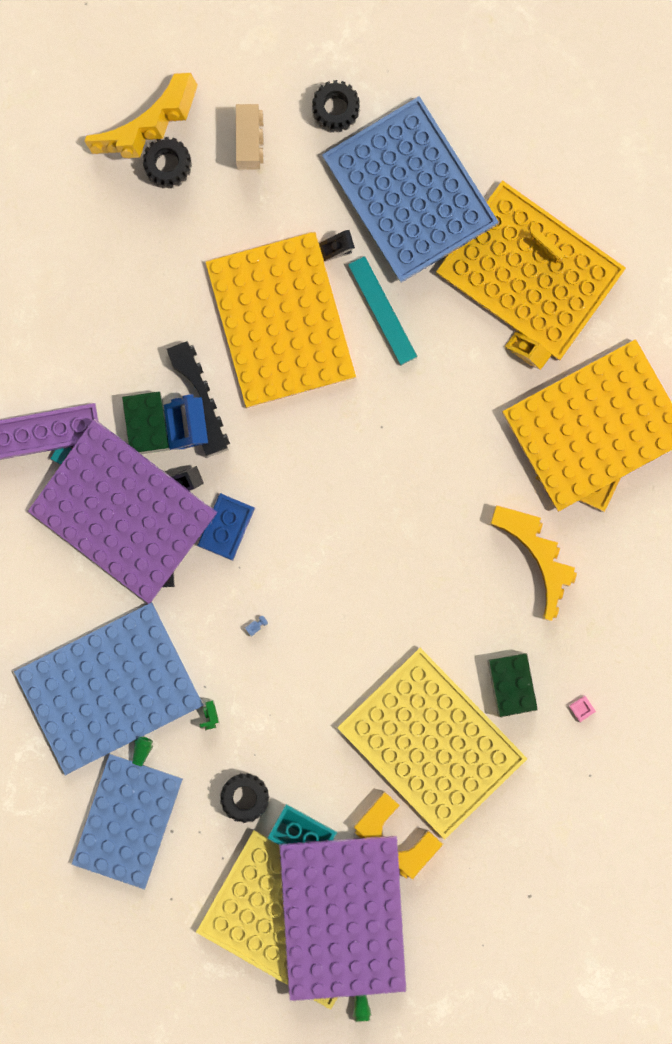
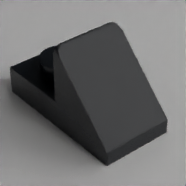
M344 230L319 243L324 261L349 255L352 253V249L355 248L350 230Z

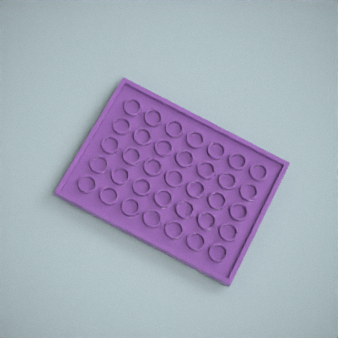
M96 419L91 422L28 510L29 513L148 604L153 601L218 513Z
M397 836L280 844L289 1000L297 1001L406 992Z

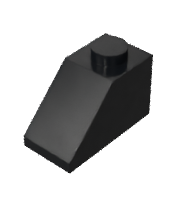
M197 466L170 476L189 491L204 484Z

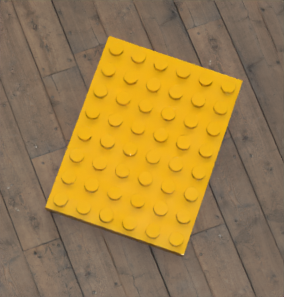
M502 180L487 201L499 224L450 253L438 268L436 274L522 335L541 343L554 358L560 361L626 267ZM536 230H539L565 254L559 263L531 239L532 234Z
M316 232L206 261L246 408L356 378Z
M636 339L502 411L557 512L672 450V402Z

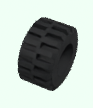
M333 80V83L328 81L325 82V86L321 85L319 90L314 93L312 100L313 117L317 120L319 126H323L324 130L328 128L330 132L335 130L343 132L344 128L346 130L349 129L350 125H354L356 122V118L358 119L360 100L357 97L356 90L353 91L350 84L347 86L344 81H341V83H337V80ZM331 98H340L346 102L347 109L340 115H332L325 110V103Z
M164 137L163 140L157 139L155 143L152 141L150 147H146V153L143 154V167L149 180L153 181L156 186L161 185L165 189L166 186H170L171 189L174 188V185H182L181 182L188 179L187 175L191 173L192 162L187 147L181 141L178 142L176 138L171 140L169 137ZM164 154H173L178 158L177 167L170 172L160 171L156 166L157 160Z
M241 773L231 777L224 784L220 794V803L224 813L229 818L234 819V821L242 823L253 822L260 818L267 809L269 802L268 788L258 776L250 773ZM240 787H250L256 794V802L249 809H240L234 803L233 795Z

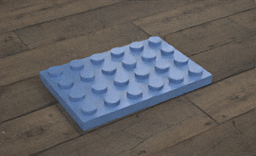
M109 754L72 865L145 890L183 778L145 765L137 766L130 760Z

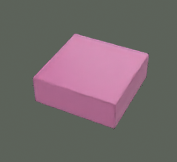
M583 696L569 706L579 722L596 712L586 696Z

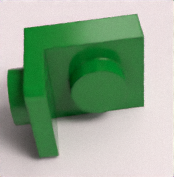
M214 700L205 702L206 706L203 707L206 718H210V721L201 723L199 726L209 730L216 728V724L220 722Z

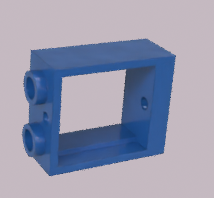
M193 394L184 395L182 398L171 399V403L164 404L170 450L188 449L208 443L202 397L194 398ZM185 406L189 437L185 438L181 413V407Z

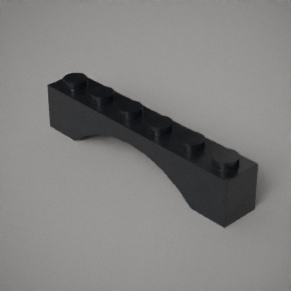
M188 341L167 348L166 350L173 368L190 380L200 397H202L208 443L202 445L206 457L208 458L227 451V445L230 442L227 434H222L221 427L224 425L221 417H216L214 409H217L213 398L209 399L207 392L210 391L207 380L203 381L200 375L204 373L200 362L196 363L194 356L197 355L194 345H189Z

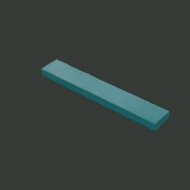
M363 256L348 264L400 366L417 358L418 356L366 257Z

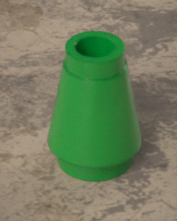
M138 736L134 744L132 760L134 765L142 766L153 748V740Z
M367 995L355 996L353 1009L355 1022L370 1021L372 1014Z

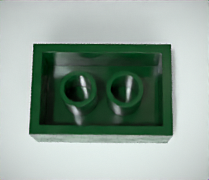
M161 392L122 397L129 445L140 454L169 451Z
M527 653L487 660L498 717L537 711V702Z

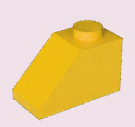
M515 332L505 345L506 349L539 370L543 368L551 357V354L541 343L518 332Z

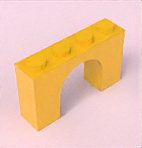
M384 792L355 824V834L360 838L382 837L384 823L400 805ZM427 830L412 848L398 851L399 873L406 879L410 877L413 880L442 847L443 843Z

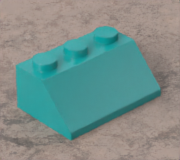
M286 804L268 839L278 845L334 840L337 831Z

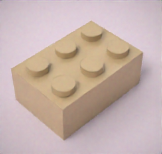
M236 104V164L238 170H259L260 164H264L263 148H260V145H264L263 129H260V126H264L263 110H259V104Z

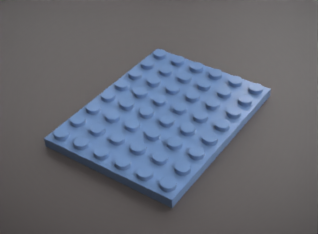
M420 96L322 154L325 162L400 283L499 224Z
M152 602L14 671L65 775L138 739V736L142 737L204 706Z

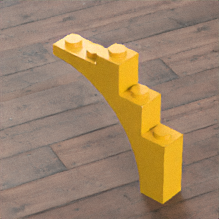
M174 73L161 97L142 115L114 130L101 134L86 135L84 142L92 154L120 153L123 158H140L146 140L163 139L169 121H185L187 119L198 84L191 73Z
M496 505L490 525L500 528L517 538L536 560L545 586L546 605L543 619L552 621L553 618H557L559 607L556 606L558 599L562 600L564 594L562 585L568 587L571 583L574 584L577 572H574L575 567L553 561L554 558L557 559L560 548L557 547L558 542L536 536V534L541 533L543 523L540 522V517Z

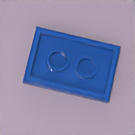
M220 493L213 508L218 513L204 530L198 546L233 561L255 507Z

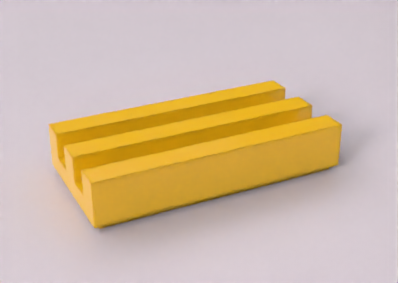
M539 230L532 234L531 239L557 263L564 258L565 254Z

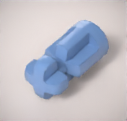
M264 616L259 617L260 621H254L245 627L251 637L261 629L260 626L262 624L264 626L268 624Z

